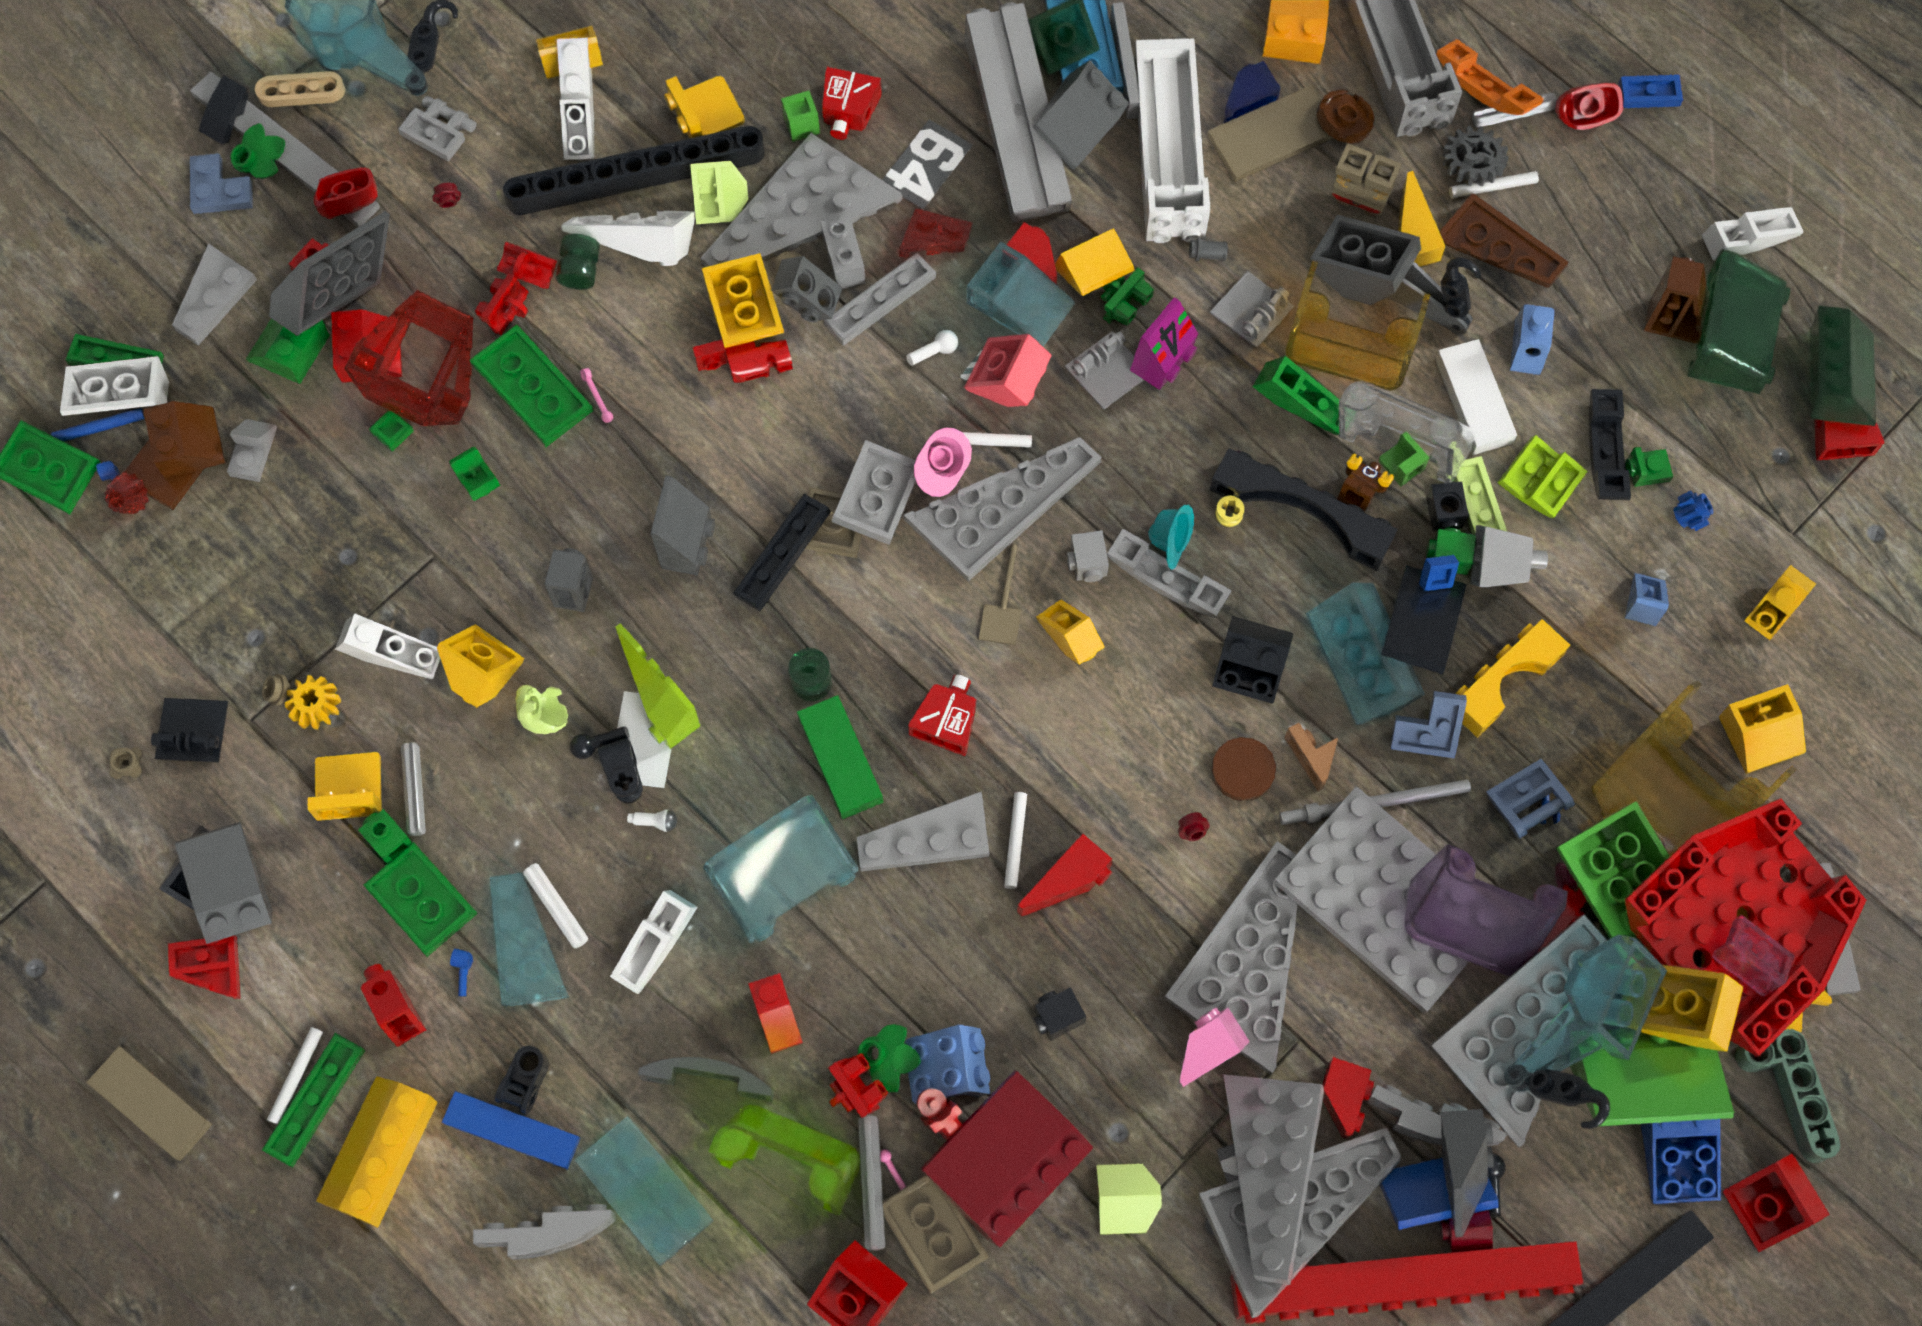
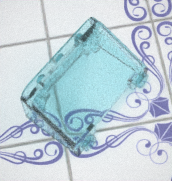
M812 795L805 796L714 855L703 866L707 881L749 943L756 939L758 942L767 939L774 933L773 927L778 917L829 883L832 886L839 884L840 887L848 885L856 878L855 873L859 871L857 864Z

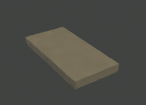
M1311 85L1210 129L1207 137L1235 182L1333 139L1319 124L1317 108L1321 100Z

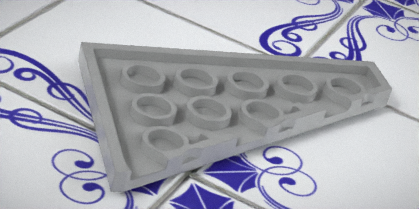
M810 133L700 258L701 264L708 267L761 253L762 260L773 255L778 257L781 253L792 251L803 243L817 240V236L822 234L821 221L850 215L853 224L862 217L876 214L880 208L894 202L896 205L899 204L902 200V193Z
M1278 841L1164 998L1194 1021H1197L1202 1015L1217 1007L1219 1012L1229 1008L1250 1041L1239 1053L1270 1075H1272L1277 1066L1276 1061L1298 905L1273 883L1276 877L1296 856L1294 852Z
M1585 915L1577 918L1430 1044L1519 1148L1526 1141V1135L1533 1118L1537 1114L1541 1099L1536 1098L1529 1091L1528 1087L1522 1090L1513 1089L1507 1082V1075L1516 1066H1524L1531 1074L1545 1068L1554 1070L1560 1051L1567 1040L1569 1029L1573 1025L1582 1003V997L1588 982L1595 971L1597 960L1602 954L1607 941Z
M1387 1127L1313 1153L1292 1279L1400 1163L1401 1155ZM1236 1180L1199 1193V1201L1251 1317L1255 1318L1267 1308L1287 1284L1256 1281L1253 1276L1240 1182Z

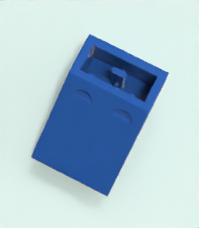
M1720 1119L1641 1124L1653 1204L1721 1200Z

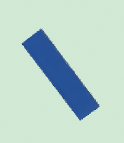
M457 1091L454 1092L441 1122L449 1127L566 1170L570 1166L581 1139L577 1135Z

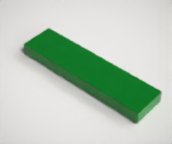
M334 1033L262 1148V1151L293 1168L366 1050L343 1036Z

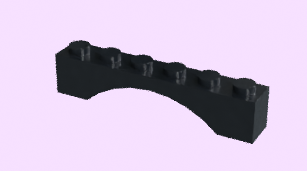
M1228 448L1212 478L1210 491L1222 497L1236 496L1243 503L1250 501H1272L1304 510L1319 519L1334 533L1350 559L1375 571H1378L1398 530L1389 521L1383 518H1374L1364 513L1356 505H1347L1336 500L1335 496L1327 491H1318L1311 488L1300 478L1286 476L1280 473L1273 465L1261 464L1253 460L1244 451H1234Z

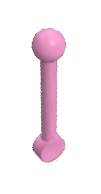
M581 369V378L587 382L602 412V421L610 423L613 420V414L607 411L591 379L590 369Z
M887 1149L881 1150V1162L886 1164L900 1190L904 1189L906 1185L891 1161V1152Z

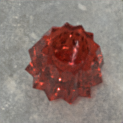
M123 472L120 476L116 475L107 486V490L104 492L106 497L104 501L108 503V508H112L114 512L137 514L139 510H145V504L149 502L147 497L148 489L144 487L143 480L138 479L135 473L129 475L127 472Z

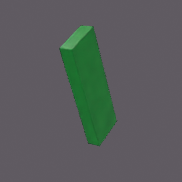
M75 334L65 361L68 365L77 366L158 356L162 364L164 355L160 351Z

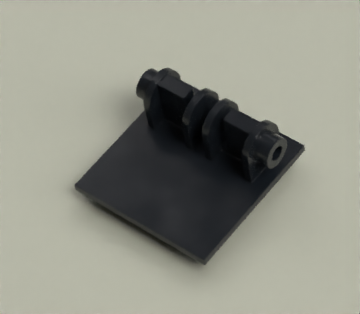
M164 698L159 731L151 736L152 746H157L155 759L219 763L228 701Z

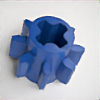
M1690 490L1677 497L1680 503L1673 508L1678 523L1683 528L1689 526L1690 529L1694 528L1697 531L1709 525L1707 518L1714 511L1711 502L1705 494L1698 495Z

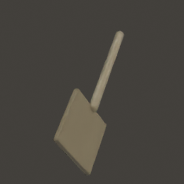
M1016 544L1011 545L1001 605L985 604L978 640L1016 646L1022 610L1007 608L1017 552Z

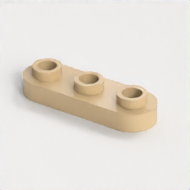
M331 71L270 75L261 78L256 83L255 93L260 103L266 107L324 104L339 101L345 94V85L340 75Z

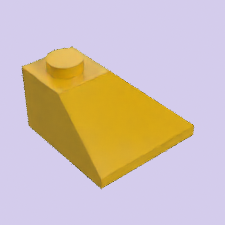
M476 624L445 639L437 646L451 690L462 697L465 702L476 708L495 698L525 659Z

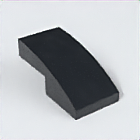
M223 75L208 102L198 131L221 144L229 143L236 116L244 114L250 87L229 75Z

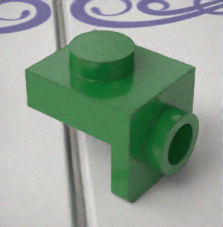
M475 446L449 461L459 482L473 501L488 495L492 490L501 486Z

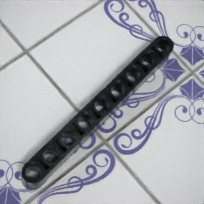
M744 126L516 176L505 182L503 193L509 210L513 214L526 215L692 178L690 164L731 161L736 168L760 162L765 155L763 135L757 127ZM748 144H755L754 146L750 147L746 146ZM720 150H726V152L718 153ZM697 156L695 159H688L689 157ZM662 163H669L665 166H660ZM634 169H640V170L637 171V172H630L631 170H634ZM610 175L608 178H602L603 176ZM575 182H581L578 185H572ZM547 188H553L550 191H544ZM523 194L519 198H514L516 195Z

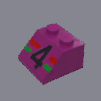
M1174 297L1141 336L1130 368L1131 372L1159 390L1167 381L1172 383L1181 370L1179 366L1183 361L1188 363L1197 351V347L1194 344L1198 332L1177 298Z

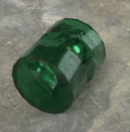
M569 234L562 238L559 252L562 259L558 262L556 280L559 284L575 290H586L594 286L597 272L596 264L600 252V244L596 239L583 234Z
M805 648L792 656L789 661L788 670L795 694L805 701H816L825 697L832 686L831 669L826 655L816 648Z

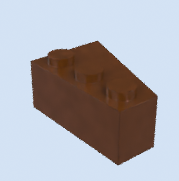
M1673 256L1650 299L1643 331L1703 346L1709 318L1704 264L1695 262L1691 258Z

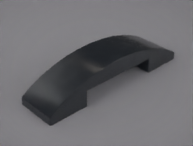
M1591 389L1589 442L1591 469L1596 495L1601 500H1630L1631 498L1629 470H1625L1622 434L1624 405L1622 390Z

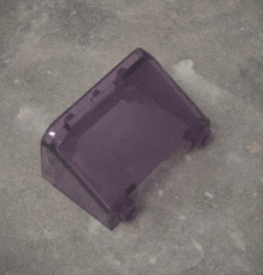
M1447 844L1410 880L1404 921L1405 929L1418 942L1506 976H1511L1538 953L1565 910L1568 891L1545 884L1541 885L1534 892L1533 899L1529 900L1476 879V868L1473 858L1467 852Z

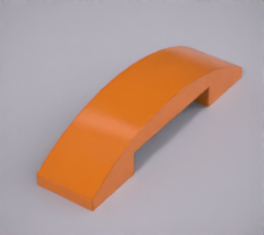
M1458 39L1437 50L1436 55L1443 67L1446 63L1451 62L1459 85L1483 104L1507 114L1524 115L1543 103L1544 98L1521 83L1512 88L1477 64L1478 53Z

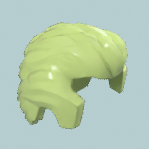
M530 685L520 686L516 691L515 700L517 717L522 726L536 734L556 733L565 727L568 718L565 705L559 703L557 697L562 694L561 690L549 687L540 694L536 688Z

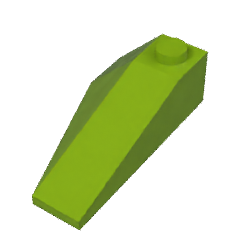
M620 623L615 628L651 725L648 731L658 744L664 741L671 749L700 727L695 707L669 676L665 677L653 658L649 661L646 660L647 654Z

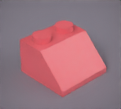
M1029 334L990 337L964 388L971 393L1006 407L1028 406L1052 355Z

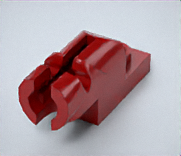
M722 339L692 347L698 371L715 370L728 363L734 383H742L760 377H769L771 367H774L778 374L793 370L791 355L785 339L775 342H762L758 347H756L754 341L725 348Z

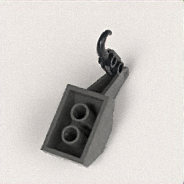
M1337 215L1310 258L1312 270L1344 298L1368 305L1389 298L1459 335L1465 334L1472 322V316L1468 313L1471 309L1469 286L1466 277L1459 273V267L1469 269L1476 278L1481 277L1480 269L1466 258L1454 257L1447 262L1446 272L1440 282V287L1414 261L1421 250L1419 236Z

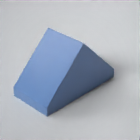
M1635 573L1625 619L1656 626L1669 606L1666 581Z

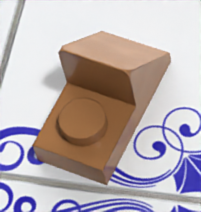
M1297 723L1288 728L1285 740L1317 791H1320L1324 788L1328 779L1338 738L1316 749V741L1308 729L1304 730L1301 724Z

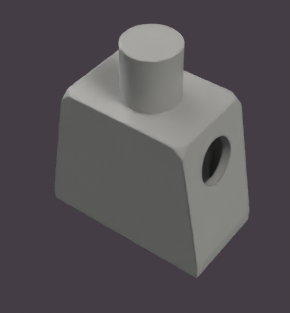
M1476 525V540L1470 584L1478 587L1527 583L1530 580L1531 569H1546L1548 553L1543 550H1533V538L1483 525Z

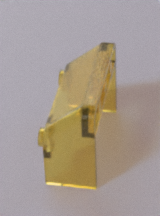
M1312 261L1287 342V357L1296 365L1387 391L1398 389L1405 380L1425 318L1430 294L1424 293L1416 320L1407 317L1395 318L1390 322L1386 335L1327 319L1330 310L1328 298L1322 293L1310 290L1318 262Z

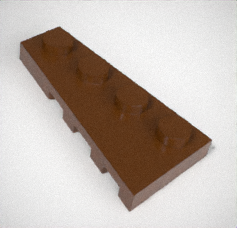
M1474 193L1468 197L1440 230L1445 246L1548 289L1569 263Z

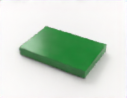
M20 420L0 453V480L70 515L97 470L96 465L101 463V461Z
M414 842L363 884L426 957L432 954L478 914Z

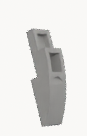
M1383 1084L1382 1087L1376 1085L1367 1103L1397 1117L1392 1130L1408 1137L1437 1145H1442L1440 1112L1468 1110L1462 1105L1451 1102L1450 1105L1444 1103L1436 1114L1432 1112L1433 1107L1417 1099H1414L1412 1102L1402 1097L1400 1090L1387 1084ZM1484 1118L1485 1123H1491L1493 1131V1144H1487V1146L1499 1145L1505 1140L1507 1133L1499 1130L1501 1126L1498 1123Z
M604 1204L586 1205V1211H572V1206L552 1207V1212L542 1213V1227H538V1222L536 1221L518 1222L517 1228H504V1223L483 1224V1229L473 1230V1244L479 1248L507 1247V1256L512 1260L541 1257L569 1249L592 1238L616 1221V1214L612 1210H607V1205Z

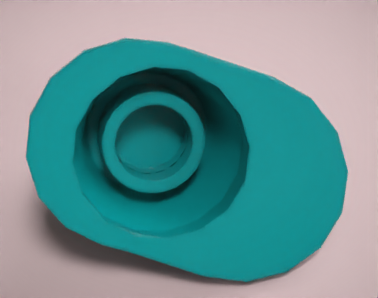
M1188 504L1181 506L1179 509L1162 510L1158 513L1148 531L1151 543L1158 549L1166 552L1167 564L1170 570L1176 568L1193 532L1194 513L1192 507Z

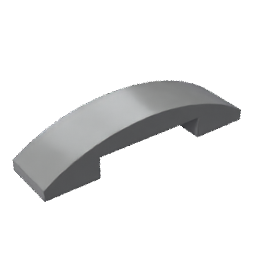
M1125 529L1121 530L1107 553V556L1114 563L1161 595L1199 613L1214 618L1217 617L1232 590L1205 575L1201 579L1179 565L1175 569L1170 570L1167 559L1149 549V543Z

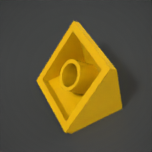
M592 26L536 39L547 79L559 76L557 39L588 38L590 68L603 65L598 41Z
M1114 228L1061 253L1055 263L1056 271L1081 296L1135 271L1134 265Z

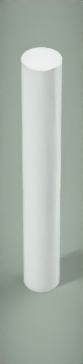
M1537 171L1495 178L1494 183L1485 180L1482 187L1479 186L1478 182H1473L1471 187L1467 184L1449 187V194L1451 198L1468 196L1472 193L1479 194L1538 183L1539 177Z
M962 432L969 440L970 445L1030 448L1032 445V435Z
M1023 792L1014 793L1004 887L1008 889H1016L1018 883L1027 794Z
M313 1027L310 1028L267 1121L277 1125L286 1112L323 1034L322 1031Z

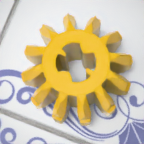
M307 675L306 683L302 684L301 681L295 680L297 689L287 690V695L291 699L284 702L285 708L290 711L289 718L293 722L298 721L301 728L306 729L311 724L313 729L318 730L321 721L331 725L329 715H339V710L335 705L341 703V698L338 694H335L337 692L336 686L333 683L327 684L328 681L325 677L320 676L315 681L311 675ZM315 699H318L316 704H313L311 702V706H308L310 701H313L315 703Z

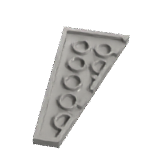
M1079 437L1047 451L1046 455L1030 462L1026 460L1017 464L1016 468L1005 473L1001 471L960 489L955 495L941 501L940 499L929 503V506L916 512L913 510L903 514V518L967 581H970L1099 465L1102 457Z
M1224 1074L1253 1276L1256 1281L1290 1285L1324 1088L1322 1084Z

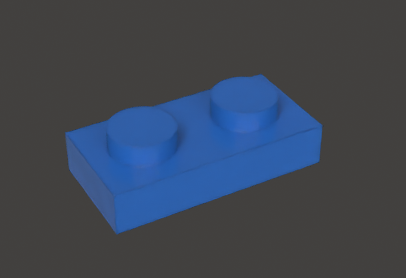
M1680 75L1621 76L1618 82L1623 97V108L1678 107L1683 101Z

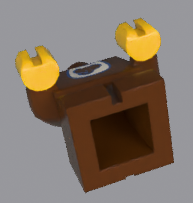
M1352 454L1347 461L1345 469L1349 477L1345 480L1337 500L1347 505H1356L1365 513L1372 503L1376 492L1385 493L1394 476L1393 474L1387 475L1388 471L1380 473L1381 466L1377 462H1371L1367 466L1362 463L1363 459L1361 456L1356 458L1357 454Z

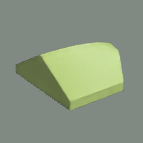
M731 161L690 164L696 224L732 222L741 213L748 201L747 181Z
M1143 1164L1097 1165L1100 1235L1146 1233L1162 1207L1160 1184Z

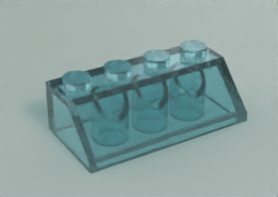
M1351 583L1306 613L1356 725H1361L1399 711L1425 695L1411 664L1381 655L1390 618L1374 583Z

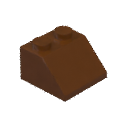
M172 401L143 409L153 461L164 478L226 463L213 406Z

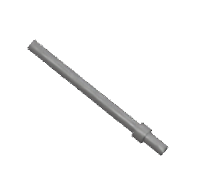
M1466 779L1370 796V798L1382 808L1467 793L1471 791L1469 780ZM1342 802L1325 805L1312 803L1304 805L1302 809L1280 812L1281 825L1306 821L1307 824L1321 822V818L1330 817Z

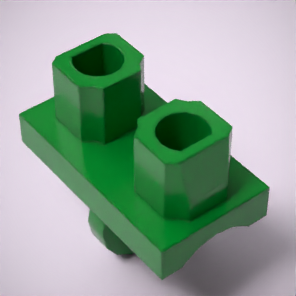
M1137 268L1127 280L1121 277L1102 286L1104 292L1100 297L1103 301L1107 302L1104 306L1107 313L1103 316V320L1111 324L1115 319L1128 326L1137 315V309L1129 304L1131 299H1135L1143 306L1152 299L1154 288L1144 281V271Z

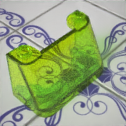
M746 1105L740 1108L718 1130L708 1150L715 1164L731 1170L733 1165L739 1160L749 1159L754 1161L759 1147H765L812 1167L813 1170L809 1179V1187L812 1194L819 1200L824 1201L823 1210L840 1216L860 1169V1156L853 1146L756 1105Z

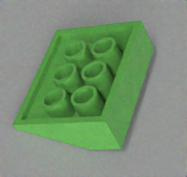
M1637 801L1596 822L1556 848L1625 965L1649 951L1630 929L1624 899L1669 857Z
M1630 1029L1572 1033L1570 1068L1573 1075L1579 1076L1593 1089L1604 1093L1610 1101L1611 1109L1609 1116L1600 1126L1734 1118V1110L1718 1050L1694 1047ZM1586 1103L1594 1119L1598 1114L1599 1107L1594 1103Z

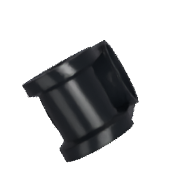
M625 738L597 747L609 786L617 799L627 804L637 801L642 795L643 785L630 739ZM629 780V782H630V783L628 784L629 789L626 790V791H623V789H622V788L624 787V783H623V782Z
M534 1046L520 1048L514 1055L512 1063L498 1087L495 1102L499 1104L506 1102L520 1108L521 1113L527 1115L537 1099L540 1086L548 1072L549 1061L546 1055ZM531 1055H537L539 1059L538 1066L532 1071H525V1060ZM512 1092H516V1093H518V1094H521L522 1097H519V1096H517V1095H515V1094H512Z

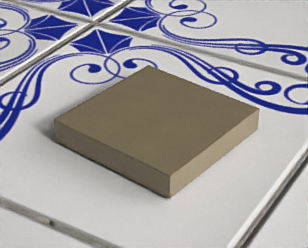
M809 487L807 495L829 507L831 513L805 549L852 558L858 557L863 534L832 522L833 515L843 493Z

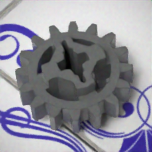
M1467 126L1466 133L1458 129L1456 130L1455 137H1448L1442 154L1444 156L1443 166H1449L1448 175H1458L1456 182L1459 183L1466 179L1467 185L1471 187L1473 181H1477L1479 186L1482 187L1486 179L1490 183H1494L1496 176L1501 177L1508 161V156H1506L1508 147L1501 146L1503 142L1502 137L1493 138V130L1486 134L1483 133L1482 126H1479L1477 131H1473L1471 126Z

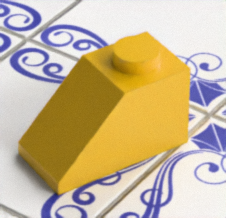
M1059 600L1036 616L1038 622L1064 655L1079 665L1091 660L1098 651L1104 648L1090 617L1063 600Z

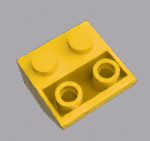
M1788 684L1729 704L1719 715V719L1746 774L1806 752L1802 712Z

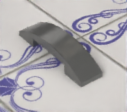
M699 1057L670 1058L649 1063L640 1067L638 1071L642 1081L675 1086L677 1073L738 1082L737 1091L740 1097L771 1102L774 1099L772 1089L755 1075L735 1065L718 1060Z

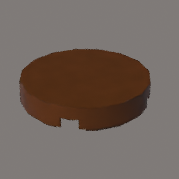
M1345 90L1331 91L1323 97L1317 108V119L1321 128L1329 136L1340 142L1351 144L1361 142L1367 138L1372 131L1373 122L1375 121L1374 112L1370 105L1357 94L1352 96L1347 94L1348 91Z
M1239 737L1228 740L1219 747L1213 758V780L1222 794L1233 800L1258 799L1268 792L1275 779L1276 763L1273 754L1263 743L1253 738Z

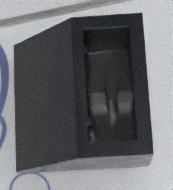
M1232 616L1212 687L1273 704L1290 650L1293 633Z

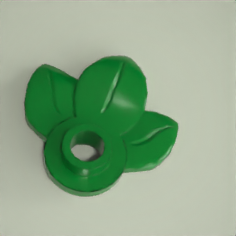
M261 123L255 124L243 134L242 144L237 145L232 150L231 162L234 168L241 173H251L257 179L270 178L278 172L274 161L282 155L285 149V139L279 136H265L263 125Z
M896 1024L887 1025L881 1029L877 1036L864 1039L857 1051V1055L863 1054L869 1063L872 1081L879 1080L882 1082L888 1092H898L900 1074H906L915 1070L921 1063L917 1051L904 1043L907 1028ZM875 1047L879 1051L877 1059L872 1057V1051Z

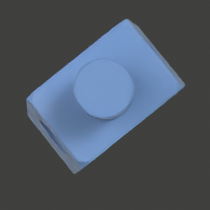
M1523 305L1515 319L1510 371L1541 374L1551 348L1554 322L1553 308ZM1528 348H1534V351L1532 353L1533 355L1528 354L1525 351Z

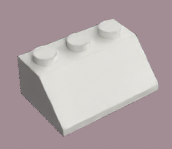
M158 356L68 366L65 370L60 413L62 416L164 404L167 403L169 380Z

